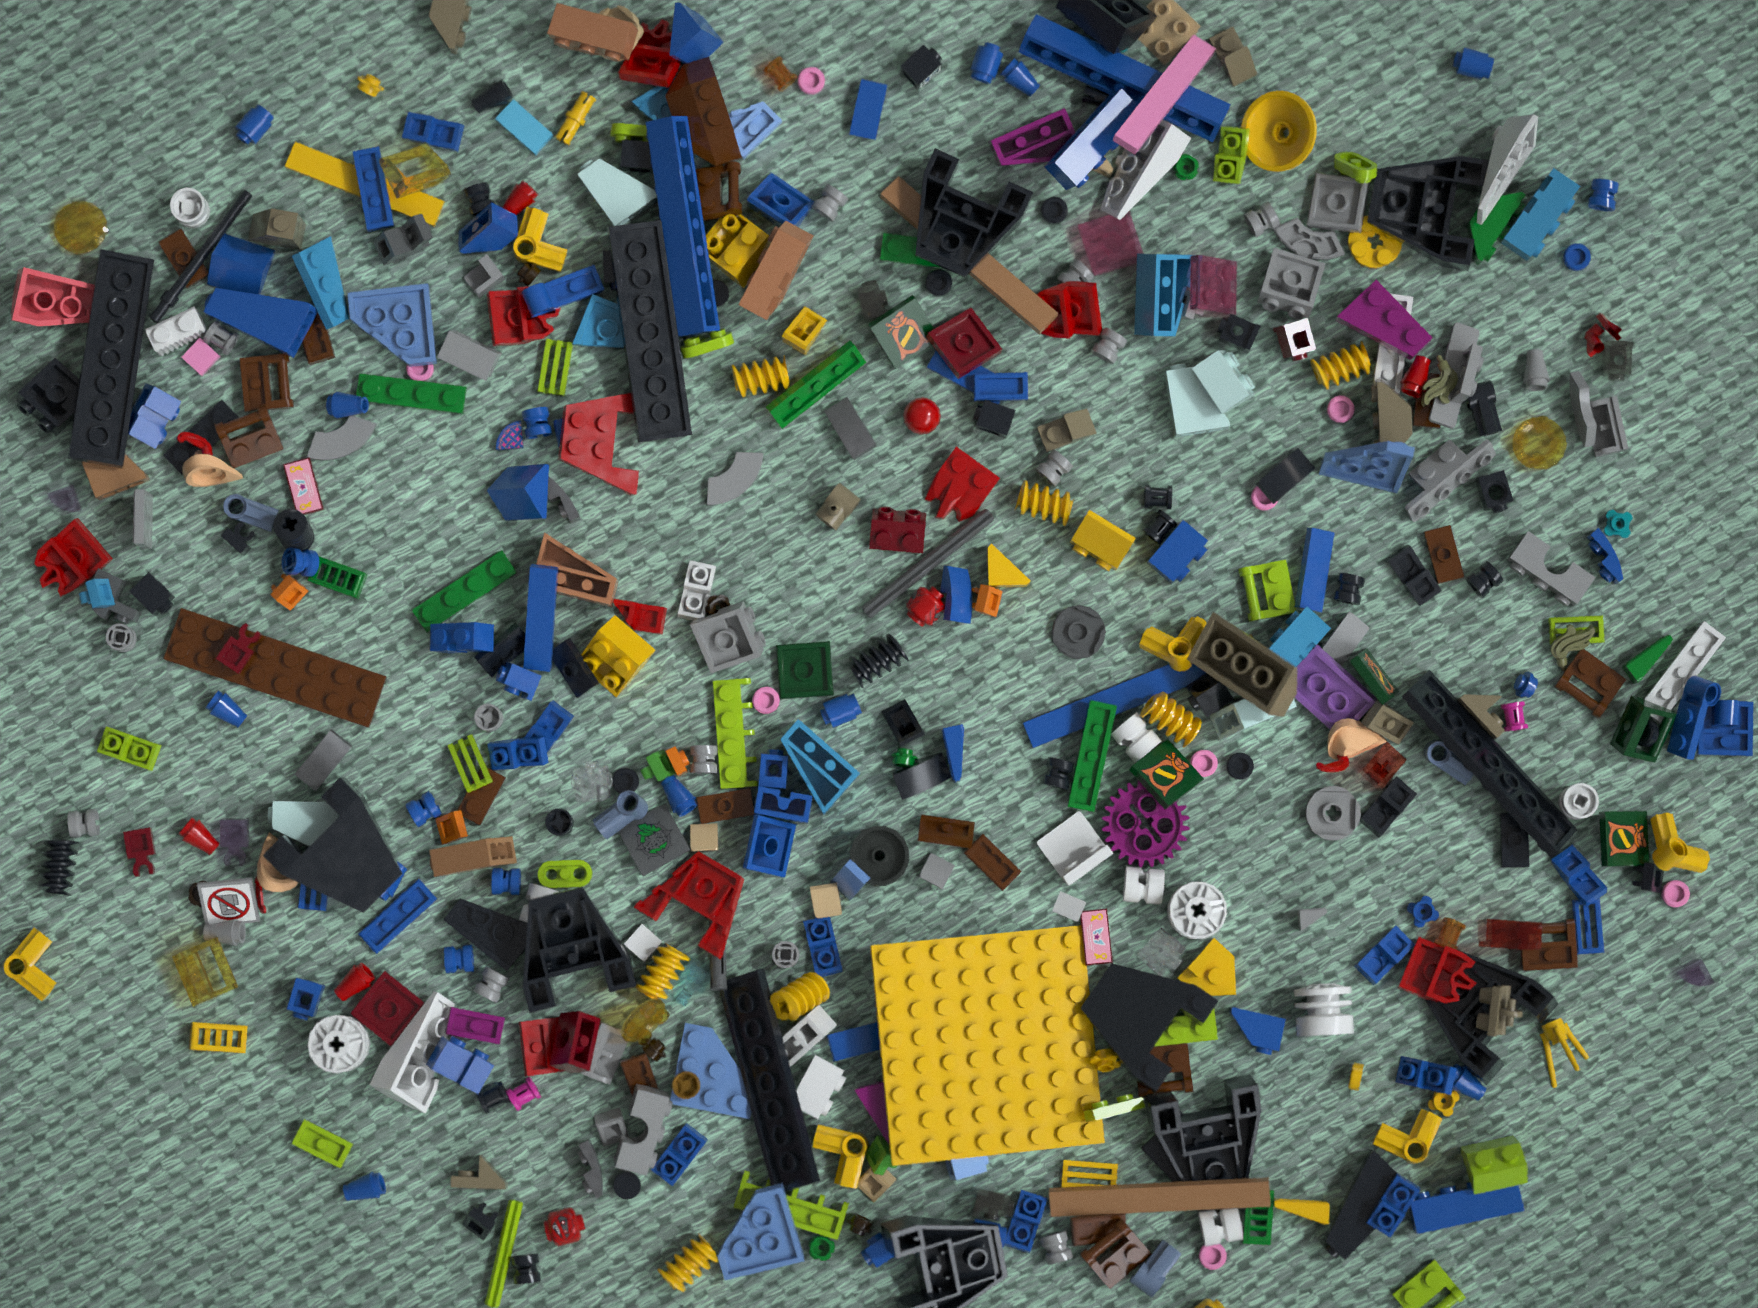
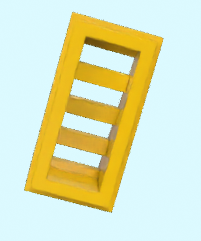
M191 1022L189 1050L245 1053L248 1026ZM199 1028L205 1029L203 1045L198 1044ZM211 1029H216L215 1046L209 1045ZM222 1030H227L226 1046H221ZM233 1031H238L237 1047H232Z
M1274 1198V1207L1324 1225L1329 1224L1330 1204L1326 1201Z

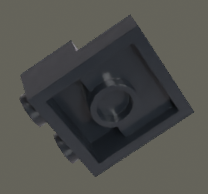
M54 358L18 391L17 407L26 416L32 414L38 420L37 424L46 434L52 432L57 436L73 421L79 378L59 360Z

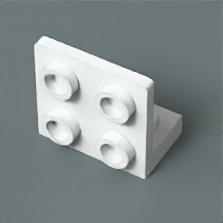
M1080 811L1037 841V845L1067 886H1070L1113 854L1108 845L1103 843Z

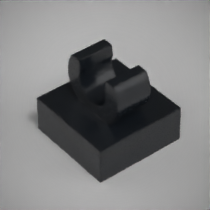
M239 522L235 526L234 532L227 528L221 537L245 556L251 549L246 543L254 540L256 534L251 531L248 536L243 537L241 530L245 524Z
M1644 863V867L1635 866L1634 870L1642 872L1643 877L1641 881H1632V885L1641 887V890L1661 893L1664 871L1652 863Z
M482 1203L478 1209L474 1206L462 1224L483 1241L495 1226V1220L498 1216L496 1211L490 1217L483 1213L487 1205L485 1203Z

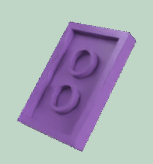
M1316 645L1297 666V694L1295 698L1330 730L1335 722L1341 719L1350 718L1358 721L1377 700L1368 689L1319 645Z

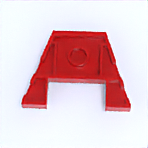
M631 393L565 405L558 460L588 475L591 474L605 483L625 491L629 495H637L639 471L612 467L617 413L634 414Z
M698 851L675 870L669 880L663 885L655 887L650 896L644 901L640 900L636 903L634 908L656 922L670 900L674 899L712 921V924L698 946L721 960L744 878Z

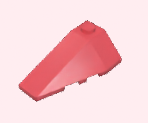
M23 267L18 270L12 298L11 320L37 327L88 323L94 284Z

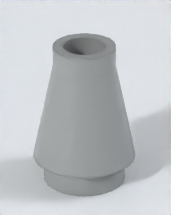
M1538 349L1527 351L1523 383L1528 391L1545 390L1548 388L1550 378L1544 361L1543 351Z
M237 919L204 925L203 937L205 941H215L237 946L238 943H244L245 924L244 922H238Z

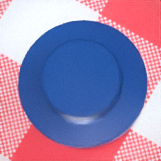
M1527 671L1517 677L1514 683L1516 696L1530 698L1538 685V679L1534 677L1533 673Z

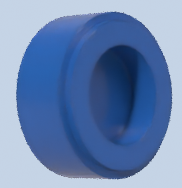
M1578 243L1570 245L1563 254L1565 266L1572 271L1585 269L1591 260L1589 249Z

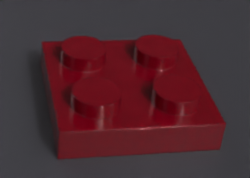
M972 308L967 309L932 330L926 337L957 379L1002 352V347Z
M384 971L350 1014L392 1047L425 1002L387 971Z

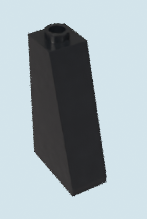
M1370 1150L1367 1153L1323 1238L1327 1243L1324 1249L1335 1259L1340 1256L1346 1260L1376 1229L1369 1225L1367 1221L1397 1174L1374 1150Z

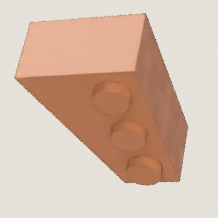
M557 3L547 34L554 40V44L561 48L580 51L589 55H602L609 60L619 62L620 59L629 61L638 29L633 23Z
M785 221L780 228L775 226L768 238L771 244L768 249L762 251L757 261L759 266L749 277L746 284L748 287L738 305L767 320L784 299L814 236L788 221Z
M544 532L536 564L558 567L557 594L612 608L619 582L617 578Z

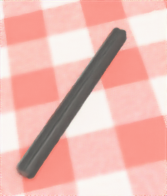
M988 509L981 511L863 605V612L869 618L874 617L992 523L994 516Z

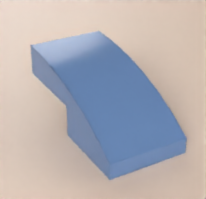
M850 859L830 883H837L838 890L850 901L870 877Z

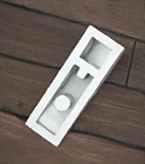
M820 1005L782 1037L790 1067L837 1026Z

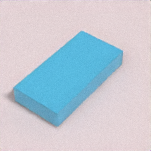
M514 99L495 118L498 123L534 155H537L554 136Z

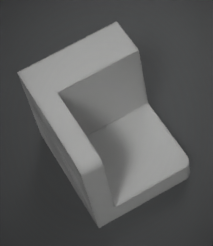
M487 254L478 260L480 265L464 276L465 281L479 299L505 280L502 273Z

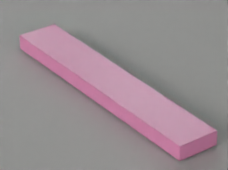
M1193 35L1117 131L1113 141L1136 155L1213 56L1216 48Z

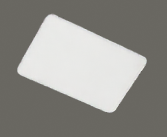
M1060 891L1052 911L1077 922L1086 902Z

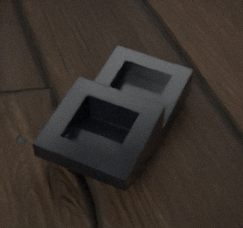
M1297 448L1259 480L1256 485L1275 504L1315 469V466Z
M1406 545L1386 559L1418 606L1423 605L1442 591L1410 545Z
M942 752L917 760V764L892 773L902 800L928 790L951 778Z
M1396 776L1362 815L1360 822L1380 838L1394 820L1405 810L1417 793Z

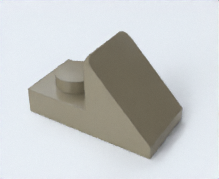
M1234 27L1209 38L1211 46L1216 48L1215 53L1233 87L1257 75L1249 48L1243 46Z
M1088 409L1064 414L1062 418L1037 427L1046 453L1097 434Z
M1464 694L1457 699L1493 739H1497L1505 732L1501 727L1504 724L1494 712L1491 714L1487 712L1502 696Z
M1377 700L1361 722L1367 728L1398 745L1414 724L1413 721L1388 704L1382 705Z
M481 1154L479 1156V1175L474 1176V1171L458 1170V1175L451 1176L450 1187L507 1189L508 1183Z

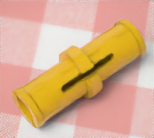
M581 91L571 111L568 110L565 116L567 118L554 136L557 140L561 141L565 133L568 132L563 140V143L568 146L571 144L570 142L580 125L583 126L585 124L584 118L594 102H596V99L590 95L586 103L583 104L588 96V93Z

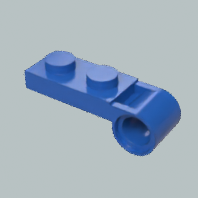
M592 265L545 284H535L524 289L521 293L531 316L537 317L588 298L592 294L601 293L605 289L595 265Z
M1696 675L1687 680L1679 702L1667 752L1685 759L1694 760L1708 706H1714L1721 696V687L1718 683Z

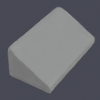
M1349 611L1323 645L1322 649L1343 666L1370 628Z

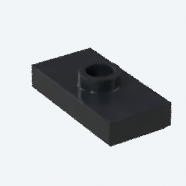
M515 622L494 640L493 652H479L474 658L492 678L498 673L501 666H505L506 662L510 663L524 651L525 633Z
M571 638L563 641L553 649L552 660L576 698L583 696L599 684Z
M1500 813L1501 868L1530 867L1529 834L1520 828L1518 822L1510 813Z

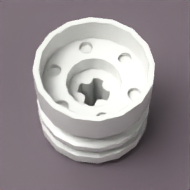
M1191 882L1179 887L1171 895L1167 905V918L1171 927L1179 935L1188 939H1204L1214 935L1223 926L1227 916V904L1222 893L1213 885L1205 882ZM1202 904L1201 910L1205 913L1203 916L1198 915L1195 918L1191 906Z
M1336 983L1312 984L1294 990V996L1307 997V1003H1295V1008L1307 1009L1308 1015L1296 1018L1297 1036L1354 1033L1353 1015L1340 1013V1008L1352 1005V1000L1340 1001L1339 994L1352 993L1351 986L1346 987Z
M345 1015L326 1017L318 1022L310 1032L308 1040L309 1054L315 1064L323 1070L333 1073L352 1071L360 1066L368 1056L371 1044L369 1033L364 1025L354 1017ZM337 1036H339V1041H344V1047H340L339 1052H337L336 1047L331 1045L332 1041H336Z

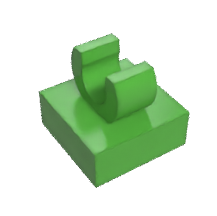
M664 750L646 757L649 766L640 770L645 780L656 776L658 782L676 774Z
M877 1135L865 1156L873 1173L884 1175L888 1167L896 1168L897 1166H892L890 1145L884 1136Z

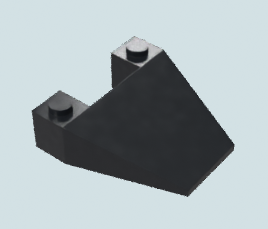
M935 148L924 170L915 256L965 278L1021 224L1031 202L1033 192L1009 181L997 207L950 187V183L958 168L959 159Z
M1458 156L1377 169L1367 222L1441 267L1469 271L1475 239L1448 235L1456 189L1482 193L1489 160Z
M339 777L321 796L340 815L305 852L288 836H281L263 856L282 875L365 913L403 873L365 797L345 777Z
M583 886L529 900L523 990L529 1013L557 1005L552 977L602 965L609 993L636 986L637 981L630 954Z
M1463 952L1475 961L1472 968H1466L1463 971L1476 984L1470 990L1456 988L1459 1001L1449 1003L1426 999L1425 1001L1464 1066L1487 1086L1503 1068L1504 1064L1500 1057L1486 1046L1494 1036H1488V1031L1476 1027L1478 1014H1490L1491 1004L1480 1002V989L1498 985L1511 986L1510 998L1516 999L1515 1009L1521 1008L1540 1025L1557 1007L1558 1002L1555 996L1534 979Z
M1111 963L1080 1009L1131 1077L1153 1093H1156L1172 1068L1150 1053L1178 1011L1202 1026L1218 1003V1000L1197 985Z
M1251 1075L1224 1080L1227 1106L1180 1115L1178 1100L1171 1091L1144 1096L1148 1123L1181 1182L1249 1178L1262 1111L1258 1084Z
M908 1215L880 1223L886 1250L896 1259L914 1254L921 1291L896 1298L897 1308H964L1008 1277L999 1227L996 1224Z

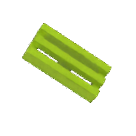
M546 338L538 386L539 393L565 396L573 342L555 341ZM551 346H556L549 388H544ZM563 347L566 348L560 390H557L555 385L561 349Z
M1603 615L1548 618L1549 645L1556 639V634H1564L1567 631V628L1555 629V623L1597 622L1598 627H1594V633L1598 632V637H1592L1589 640L1590 644L1605 643ZM1587 627L1575 628V630L1580 631Z
M472 734L468 735V739L464 741L463 739L457 740L458 743L455 745L453 743L447 745L468 793L493 782ZM471 745L485 777L482 780L479 779L466 748L467 746ZM459 750L462 751L475 783L470 784L457 753Z

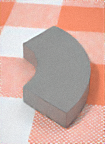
M1298 217L1273 229L1280 242L1297 255L1312 260H1332L1345 255L1334 230L1324 233L1312 231L1305 227Z
M1579 371L1571 372L1569 384L1570 399L1577 430L1584 447H1591L1595 444L1597 424L1590 406L1589 386Z
M352 415L349 416L343 426L335 431L327 433L316 431L307 457L314 460L330 461L350 455L368 441L377 424Z
M736 452L734 463L728 471L720 476L708 478L707 506L728 503L747 491L760 472L763 453Z

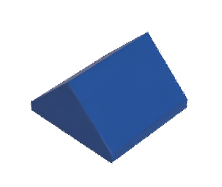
M675 2L669 56L684 64L709 57L724 43L723 40L702 15L680 2Z
M772 172L747 198V206L778 228L785 221L799 227L814 203L809 197Z
M224 234L211 255L207 284L220 289L261 295L276 250Z
M538 464L507 467L487 489V492L506 521L547 518L549 465Z
M754 814L743 869L785 878L797 824Z

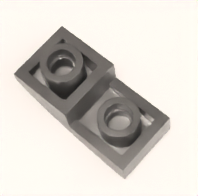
M848 397L825 410L828 419L854 460L877 447L869 430L862 422Z
M548 476V498L550 502L561 499L562 503L557 505L563 519L569 518L571 523L581 520L571 499Z
M331 729L294 775L316 791L350 750L352 745Z
M589 1139L579 1145L581 1151L577 1153L585 1167L590 1164L592 1170L583 1174L585 1180L582 1181V1184L588 1195L594 1194L597 1199L603 1195V1177L598 1156Z

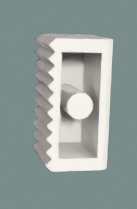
M192 307L145 329L154 351L163 356L164 353L173 352L174 348L178 350L179 346L183 347L184 344L193 343V340H198V337L203 338L207 328L199 311Z

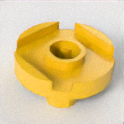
M1364 216L1361 233L1349 232L1348 248L1358 264L1369 269H1379L1389 265L1397 258L1402 243L1367 222L1368 216ZM1374 234L1379 236V240L1383 244L1382 246L1377 245L1376 249L1371 248V243L1367 241L1368 237L1373 238Z

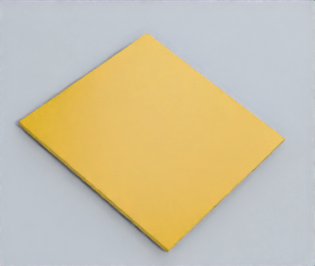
M1081 925L870 946L892 1166L1105 1143L1103 1120L1086 1122L1084 1111L1092 1109V1103L1101 1100L1098 1071L1095 1069V1064H1092L1090 1060L1096 1052L1093 1025L1080 1009L1090 995Z

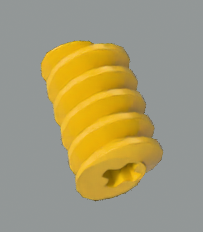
M1360 341V350L1355 344L1350 345V353L1345 348H1341L1339 356L1333 351L1330 352L1329 360L1324 355H1321L1319 357V364L1314 359L1310 360L1318 384H1322L1326 390L1329 389L1330 380L1336 386H1339V377L1341 376L1346 382H1350V373H1353L1357 379L1360 378V369H1363L1367 375L1370 374V360L1362 341Z
M777 356L773 357L772 365L765 358L762 361V367H759L754 360L752 361L751 369H748L744 362L741 364L740 371L736 369L735 365H731L736 392L739 391L743 398L746 397L747 389H750L751 393L756 395L758 387L761 388L764 394L767 393L768 385H771L774 391H778L779 383H782L785 389L789 387L785 356L783 363H780Z
M1024 480L1015 509L1020 506L1022 515L1028 509H1031V517L1033 518L1040 511L1044 521L1051 514L1052 523H1056L1062 517L1063 526H1066L1074 499L1070 500V492L1068 491L1060 498L1059 489L1057 488L1052 495H1049V486H1045L1039 492L1038 483H1035L1029 489L1028 481Z
M1165 692L1153 695L1140 713L1142 718L1150 714L1148 720L1150 724L1158 720L1157 729L1159 731L1167 726L1168 728L1165 733L1167 737L1175 732V743L1184 739L1183 748L1196 737L1202 724L1199 717H1193V713L1189 710L1185 711L1183 705H1176V700L1173 698L1168 699V694Z
M665 943L667 947L658 946L656 948L661 957H651L656 966L647 965L645 967L649 971L650 976H640L645 985L636 984L634 986L638 991L659 1003L658 998H668L664 989L673 990L674 988L669 979H679L675 970L684 971L685 969L680 960H690L689 956Z
M808 972L795 979V981L790 982L787 986L775 991L771 995L770 1002L778 1019L793 1021L805 1015L807 1011L813 1010L814 1007L819 1006L822 1002L827 1001L830 991L826 981L815 972Z
M699 1233L700 1242L690 1239L691 1250L685 1246L682 1247L683 1257L676 1253L673 1255L676 1261L675 1264L669 1261L665 1262L668 1269L667 1272L660 1268L657 1269L674 1290L677 1289L684 1292L686 1290L684 1281L692 1285L694 1283L692 1274L697 1277L702 1276L700 1266L709 1270L711 1267L708 1259L713 1262L718 1261L715 1250Z

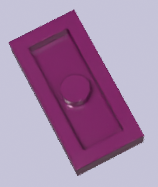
M451 1007L446 1034L500 1044L506 1017Z

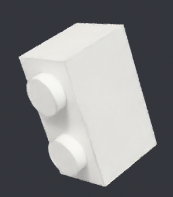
M815 1055L796 1090L802 1111L819 1119L821 1114L826 1117L833 1104L829 1100L834 1090L839 1092L846 1080V1077L842 1076L844 1070Z

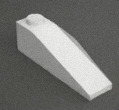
M1531 114L1510 117L1503 126L1499 125L1496 128L1492 137L1494 143L1478 206V224H1483L1534 149L1538 116Z
M1162 120L1136 155L1124 148L1122 155L1117 156L1115 162L1118 165L1115 177L1109 181L1100 210L1121 220L1178 162L1191 138L1174 125Z
M434 991L383 1057L369 1085L393 1100L426 1113L439 1084V1079H434L435 1071L431 1070L426 1063L441 1036L446 1038L449 1035L446 1034L451 1007H454L455 1004Z

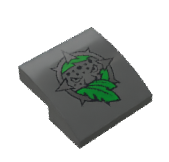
M665 803L648 812L642 819L633 820L618 831L643 877L691 851Z

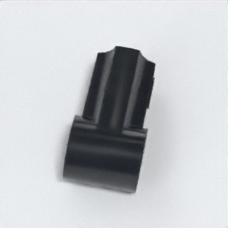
M1491 380L1477 383L1474 395L1468 397L1469 404H1467V407L1472 411L1478 436L1484 437L1501 432L1502 428L1495 406L1497 401L1494 386Z

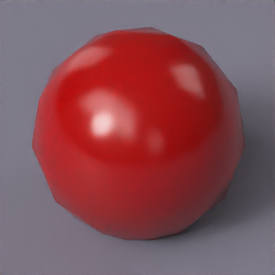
M919 397L911 400L906 405L903 419L910 431L923 435L929 434L937 428L940 423L941 414L939 407L934 401L929 398Z

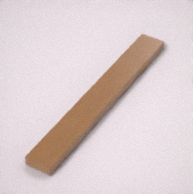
M898 176L880 194V198L918 230L921 195ZM990 254L969 273L971 277L1039 335L1058 316V313Z
M1269 1177L1049 1188L1051 1217L1270 1207Z

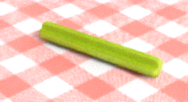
M511 1199L507 1204L485 1299V1305L498 1308L500 1306L523 1203L518 1200Z

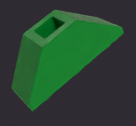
M1518 192L1501 196L1482 225L1477 223L1478 209L1466 225L1469 238L1475 239L1472 251L1475 264L1480 265L1483 260L1486 262L1490 260L1496 251L1493 244L1497 238L1503 240L1511 228L1507 224L1512 215L1517 218L1526 204L1522 200L1526 194Z

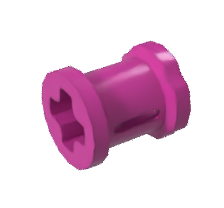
M1524 701L1500 705L1505 715V732L1528 729V724H1525Z
M530 1076L526 1078V1082L513 1090L510 1088L506 1090L509 1099L517 1111L521 1110L524 1104L534 1098L540 1099L542 1097Z

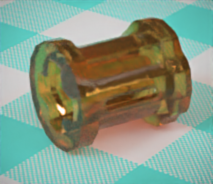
M781 56L775 58L763 69V73L769 75L778 85L777 89L779 92L786 90L798 78L795 73L792 74L782 63L783 59Z
M1444 917L1442 920L1444 925L1439 937L1435 938L1434 943L1443 947L1446 945L1457 950L1456 944L1461 931H1465L1466 925L1457 920Z

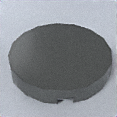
M1076 605L1068 607L1058 614L1053 622L1051 633L1053 643L1059 652L1069 658L1084 659L1098 652L1104 643L1106 630L1102 618L1096 611L1087 606Z

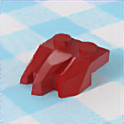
M662 19L652 30H649L648 25L642 22L643 35L632 50L629 61L625 60L618 72L620 80L669 88L680 66V61L669 56L672 36L669 22Z
M1068 281L1036 294L1058 313L1057 318L1041 334L1053 338L1070 339L1073 334L1099 336L1103 331L1096 283Z
M517 287L515 290L489 291L487 293V303L493 346L521 345L544 339L554 331L553 326L546 323V320L559 316L561 308L532 317L521 293L528 287Z
M956 446L932 480L924 500L931 502L937 499L940 501L935 518L944 519L954 510L957 520L961 522L975 515L1000 480V477Z
M76 518L56 537H51L37 551L34 565L47 568L39 579L42 588L53 582H58L60 585L58 593L62 597L91 580L98 568L102 570L113 558L80 519Z
M1418 937L1398 988L1426 1000L1441 1003L1459 1001L1456 988L1470 990L1476 984L1463 971L1466 968H1472L1475 961L1461 951L1446 945L1443 947Z

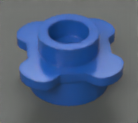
M1423 896L1420 901L1416 903L1411 902L1407 906V911L1412 914L1416 927L1421 928L1426 922L1430 920L1436 921L1439 917V912L1435 910L1432 905V899L1429 896ZM1424 909L1426 912L1425 914H1421L1420 911Z

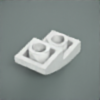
M689 561L678 610L679 618L695 621L706 616L705 606L711 594L716 566Z

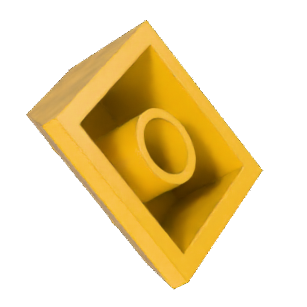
M1089 510L1070 543L1074 545L1073 551L1085 558L1088 554L1097 559L1096 565L1109 572L1111 568L1115 571L1117 570L1136 538Z

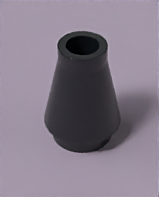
M503 79L499 81L494 80L479 95L471 99L475 110L480 114L483 111L508 104V100L513 98V95Z

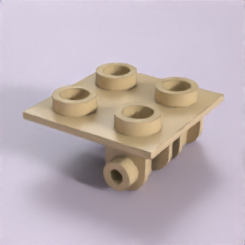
M1152 0L1147 8L1157 17L1138 40L1166 65L1186 42L1198 33V29L1201 26L1174 0Z

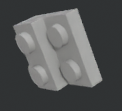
M1274 248L1257 303H1261L1263 308L1268 311H1277L1278 309L1286 311L1294 319L1309 318L1325 263Z
M744 601L721 608L717 613L692 621L690 624L711 673L758 658L764 650L763 647L766 646L763 633L761 631L756 632L753 622L756 620L754 611L750 606L746 607Z

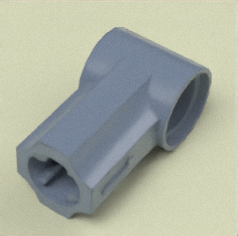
M238 494L228 496L223 504L224 512L229 518L272 532L274 519L279 513L278 509L244 498ZM239 500L243 502L244 508L241 513L232 514L229 507L233 501Z
M1432 740L1425 745L1424 756L1428 762L1434 764L1464 785L1471 780L1474 774L1464 767L1462 761L1452 751L1446 748L1444 742ZM1441 745L1444 749V755L1441 759L1434 760L1431 756V751L1435 746Z
M631 790L624 791L618 796L617 801L593 819L594 825L603 837L608 840L633 820L642 819L647 814L648 804L637 793ZM636 800L635 808L628 811L629 804Z
M1162 1239L1147 1261L1142 1262L1138 1272L1135 1275L1133 1274L1129 1281L1152 1298L1164 1283L1165 1276L1177 1262L1181 1253Z

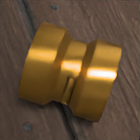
M684 1071L674 1078L672 1088L678 1097L690 1099L699 1092L701 1082L695 1073Z

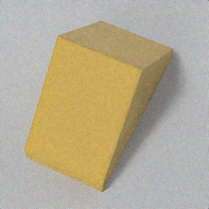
M804 306L784 331L782 341L806 356L827 320Z
M992 543L988 546V586L994 588L1027 587L1030 584L1031 580Z

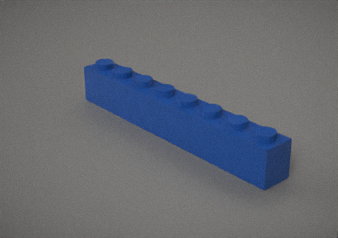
M1037 14L1026 31L1018 51L1109 95L1122 88L1137 105H1139L1163 74L1119 52L1113 54L1105 50L1102 44ZM1189 85L1163 120L1214 142L1231 104Z
M670 116L646 122V136L650 147L655 193L659 206V219L662 222L678 337L720 331L688 117Z

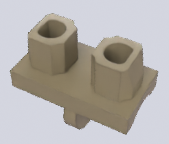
M1498 985L1480 989V1002L1491 1004L1490 1014H1478L1476 1027L1488 1031V1036L1505 1035L1506 1026L1513 1027L1514 1017L1523 1016L1522 1010L1515 1009L1516 999L1510 998L1511 986Z

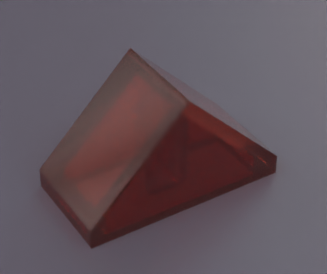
M1386 742L1358 772L1377 790H1380L1390 781L1407 759L1391 744Z

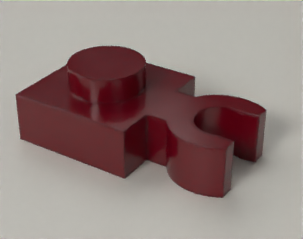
M247 623L241 626L239 639L236 640L230 636L216 657L218 661L238 674L242 672L254 654V651L248 647L261 638L259 631L251 638L246 636V631L250 626Z
M152 828L123 832L127 859H136V863L133 866L134 876L140 877L139 870L142 865L148 867L150 875L155 874V866L149 861L148 857L156 855Z

